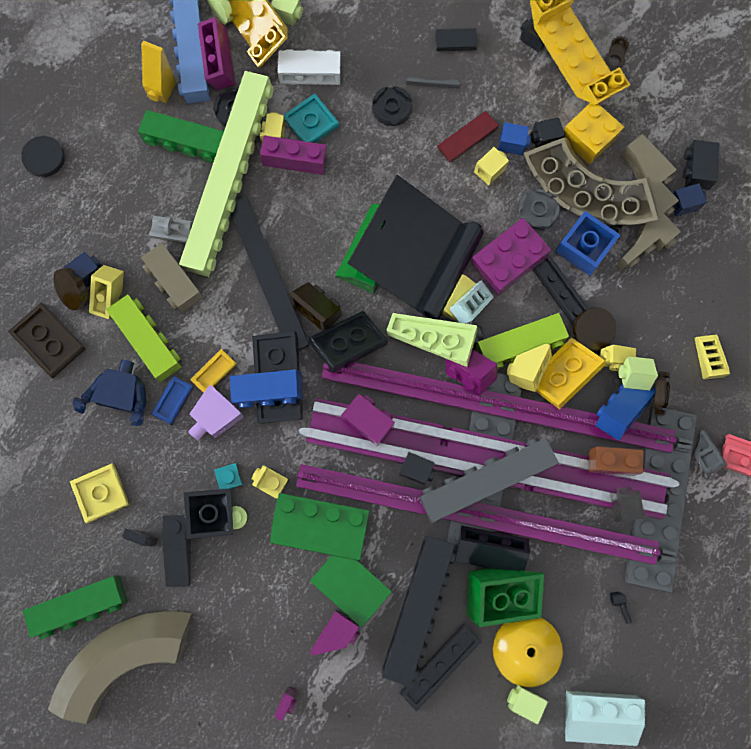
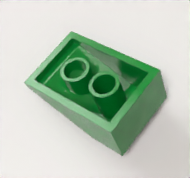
M502 569L468 571L466 615L478 627L542 618L544 573Z

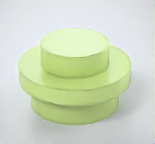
M239 506L232 507L233 529H240L247 522V513Z

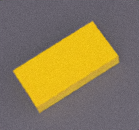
M221 349L190 380L204 393L210 384L215 388L238 364Z

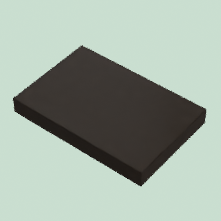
M43 303L37 305L8 331L51 378L59 374L86 349Z

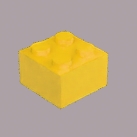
M589 103L565 126L563 131L565 134L564 138H569L573 150L591 165L617 140L624 126L599 104Z

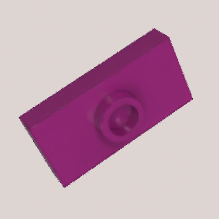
M292 687L287 688L274 715L276 719L283 721L286 713L292 714L297 702L294 699L296 689Z

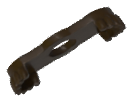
M617 36L612 40L609 53L604 60L611 72L619 67L621 69L625 63L624 57L630 45L628 39L622 36ZM613 56L619 58L620 64L612 65L609 58Z

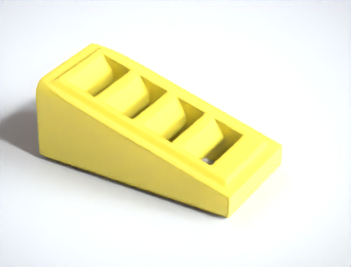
M718 335L695 337L703 380L730 375ZM712 341L713 344L711 346H704L703 342ZM714 350V353L707 354L706 351ZM708 358H715L716 361L709 362ZM711 366H717L718 369L712 370Z

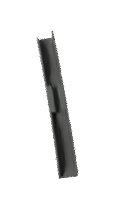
M409 77L406 80V84L460 87L458 80L443 79V81L418 77Z

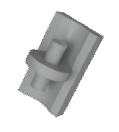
M153 216L149 236L155 239L186 243L192 222L173 219L170 216Z

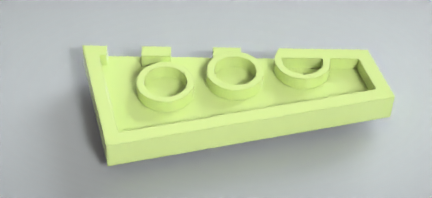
M392 313L387 328L388 336L466 367L468 366L478 331L477 325Z

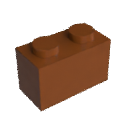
M596 446L589 450V473L626 476L643 474V450Z

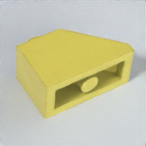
M103 265L91 275L89 313L106 319L111 318L106 309L116 303L121 295L124 271Z
M544 344L517 355L514 362L510 363L507 369L510 382L520 388L536 392L552 357L550 345Z

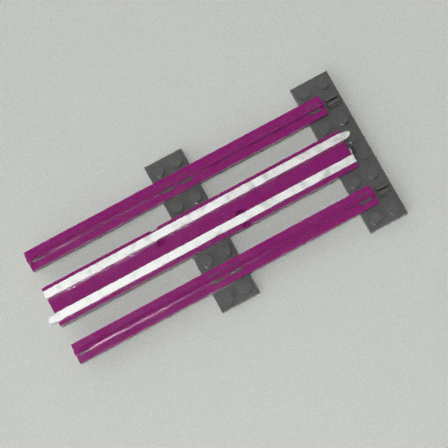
M355 362L337 371L341 372V374L328 371L330 369L324 363L321 376L323 380L472 411L468 430L454 427L446 428L440 424L391 414L394 417L392 420L395 424L381 443L375 446L342 419L341 415L349 405L316 398L310 428L299 429V433L307 437L306 443L401 464H404L408 452L435 462L433 468L436 471L456 475L459 478L465 476L464 471L474 466L477 469L485 467L484 462L497 456L498 460L506 457L505 452L515 447H518L519 450L526 448V443L512 440L516 421L644 448L643 474L626 476L589 473V456L552 449L559 464L510 486L516 489L635 514L632 536L501 508L503 490L442 518L450 520L446 542L457 546L462 525L492 532L501 531L628 559L624 583L672 593L697 415L662 408V410L666 411V415L658 416L655 415V406L650 407L648 425L635 422L618 441L596 427L599 417L595 413L562 407L559 410L553 404L520 398L522 388L511 383L509 376L497 373V379L484 392L479 394L463 385ZM303 464L300 466L296 487L426 515L419 500V497L423 496V490Z

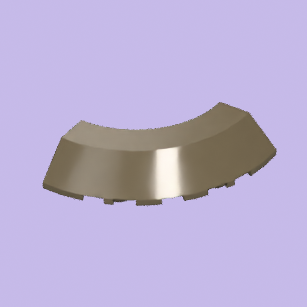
M561 138L524 152L528 166L543 189L554 194L555 197L552 198L562 207L581 216L584 211H587L602 223L612 225L641 224L659 219L649 177L633 181H620L601 176L589 169L578 158L569 138Z
M181 611L146 613L131 617L103 631L91 640L69 664L58 682L48 710L61 719L87 724L94 720L109 688L128 671L145 664H176L182 660L193 613Z

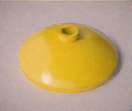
M537 618L502 624L494 637L493 657L501 674L510 682L522 687H536L545 684L557 673L562 662L563 647L555 628L545 619ZM529 648L534 649L535 652L533 656L527 655V650Z

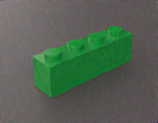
M146 110L138 133L143 142L149 146H161L170 152L179 151L188 157L196 156L203 158V160L209 163H214L224 131Z
M119 575L106 578L22 611L30 638L39 636L40 640L55 635L53 630L62 627V630L65 631L76 627V622L85 619L86 623L99 618V613L107 610L108 614L122 609L121 604L128 602Z

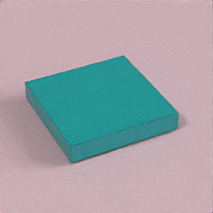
M315 93L284 114L285 123L300 141L317 143L340 127L338 120Z

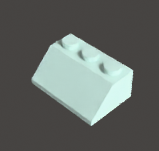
M566 691L565 741L638 745L645 726L644 699L636 695Z

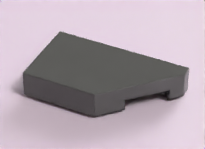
M703 429L700 433L694 457L705 474L709 476L727 466V463Z

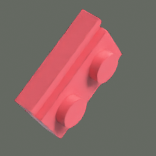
M730 434L726 435L721 456L727 463V466L723 468L751 477V442Z

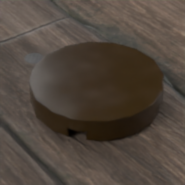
M65 267L55 271L53 282L62 303L67 308L75 311L85 307L86 304L84 302L87 301V291L83 280L73 274L75 271Z
M592 307L578 314L573 325V334L576 341L593 351L601 350L610 345L616 333V324L613 316L602 308Z
M664 371L659 372L656 385L655 415L658 416L666 415V411L662 410V408H667L669 403L670 384L666 382V378H670V373Z

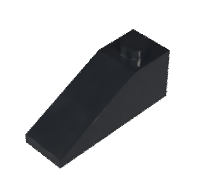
M185 515L163 516L162 545L166 587L190 586L191 539L186 540Z

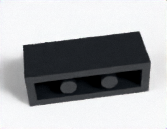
M461 525L455 561L488 569L525 571L530 556L529 539Z

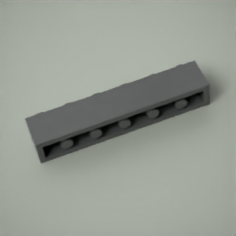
M536 437L526 442V448L519 450L518 447H515L505 452L506 457L500 460L496 456L485 461L486 466L477 469L474 466L464 471L465 476L459 479L453 476L444 480V486L438 489L433 485L423 490V496H420L419 500L430 524L559 464L547 438L540 441Z

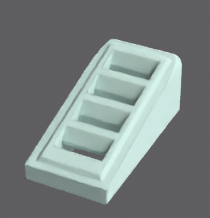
M481 280L450 308V311L459 323L465 324L472 321L494 296Z

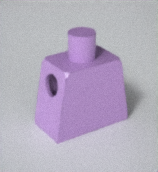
M210 384L190 412V416L197 423L188 432L197 441L206 432H209L216 438L244 416Z

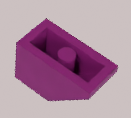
M336 610L311 649L310 654L314 656L344 649L349 643L354 645L360 635V632L357 631L359 625Z

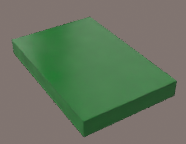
M331 556L310 580L312 584L361 628L392 592L357 560Z

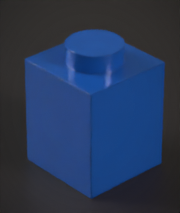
M504 122L498 151L522 155L524 149L529 148L531 136L528 135L529 127Z

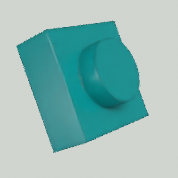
M237 463L214 470L219 489H233L243 485Z

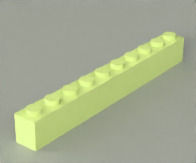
M244 72L179 263L187 272L209 277L211 271L215 269V258L217 252L222 248L223 234L229 227L228 219L230 212H233L235 209V198L237 193L241 191V180L243 174H246L248 170V159L254 152V141L256 136L260 134L262 117L266 116L268 99L273 95L274 88L268 76Z

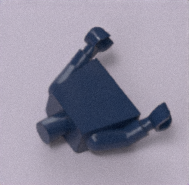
M122 359L118 371L106 369L81 395V399L78 397L74 398L72 402L74 410L83 414L86 404L93 402L99 406L133 413L129 420L132 422L130 425L141 426L144 422L143 414L147 402L144 383L138 376L131 374L135 363Z

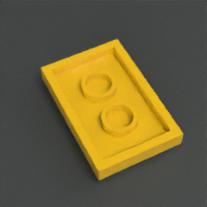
M571 338L551 357L536 392L560 410L606 365L605 360Z

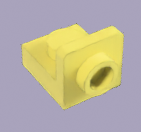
M265 465L261 469L257 468L252 476L254 481L252 485L276 499H278L279 493H282L289 479Z

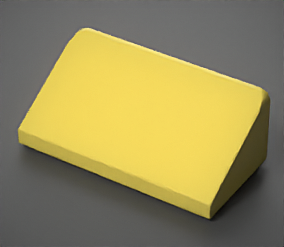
M462 274L442 315L459 323L450 311V308L476 283Z

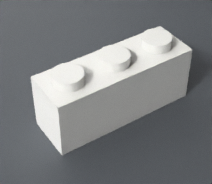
M279 50L278 77L280 84L340 85V51Z

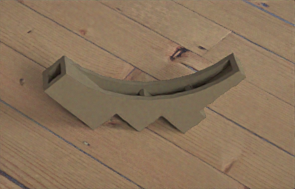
M644 134L640 135L626 147L622 157L631 167L637 180L649 177L659 219L641 223L636 241L616 264L621 270H624L627 266L630 268L635 266L641 260L639 257L643 253L647 256L654 249L658 252L664 247L669 249L678 241L676 237L681 232L668 218L676 210L674 206L679 200L666 187L673 181L672 175L677 169Z

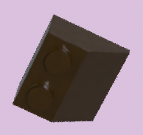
M307 282L289 294L294 309L319 330L323 331L333 326L342 316L341 305L333 298L328 299L324 295L325 292L318 285L315 284L313 286Z

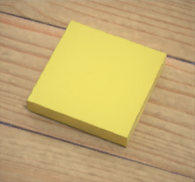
M113 463L70 481L82 516L87 524L130 505L116 466Z

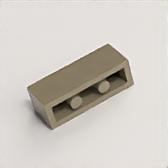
M163 243L141 257L145 263L142 266L149 277L152 275L156 277L155 285L161 293L165 291L170 297L167 298V301L174 310L179 308L184 313L203 299L198 289Z

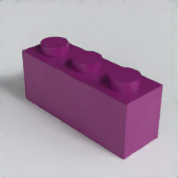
M216 17L198 23L205 81L216 90L235 85L227 28Z
M264 135L260 157L263 166L324 175L327 147L325 144Z

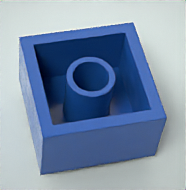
M584 211L555 252L590 276L620 237V234L587 211Z

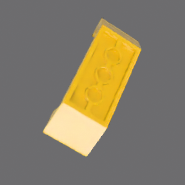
M229 0L232 8V14H230L233 17L232 21L250 46L247 51L257 67L260 68L287 39V27L268 0Z
M530 0L534 29L578 98L597 105L630 86L620 67L612 72L609 70L572 11L571 5L574 0Z

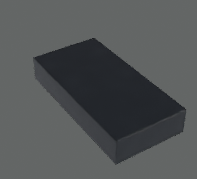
M476 28L436 29V50H477Z
M125 529L122 535L124 539L141 546H155L158 540L154 536L133 529Z

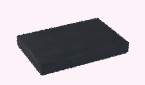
M361 311L309 337V343L332 373L386 346L388 339L366 313Z

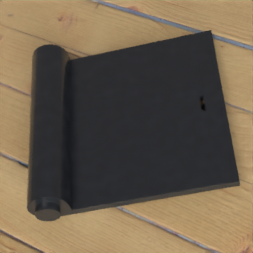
M397 174L347 264L425 317L439 320L484 231L477 222L462 223Z

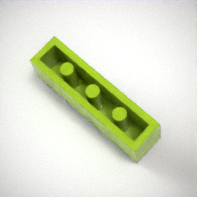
M126 295L106 310L153 376L161 383L182 368L178 362L181 358L174 349H168L166 344L169 341L163 333L155 331L153 327L156 326V323L150 315L145 317L142 313V310L145 308L137 298L133 300L129 295Z
M557 313L477 342L475 348L478 353L497 363V370L504 367L503 364L510 361L513 363L517 355L541 345L549 344L552 350L565 345L564 342L568 339L569 335L560 314Z

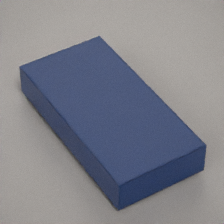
M173 376L151 414L172 425L194 387Z

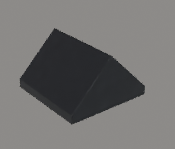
M230 489L183 492L186 540L234 535Z

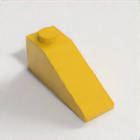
M143 40L141 44L143 87L151 100L167 103L177 84L163 48Z

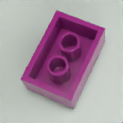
M522 218L472 257V265L499 296L548 258L551 249L529 223Z

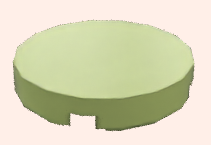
M207 0L212 12L222 24H227L233 20V17L230 16L232 8L229 0Z

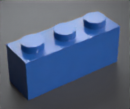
M298 370L230 376L231 403L239 405V408H252L254 403H261V406H273L276 401H283V404H295L296 400L303 399L302 374Z
M622 383L618 390L619 393L614 392L608 400V406L604 404L598 411L597 416L599 419L596 427L620 441L650 405L656 393L654 387L650 391L624 388Z

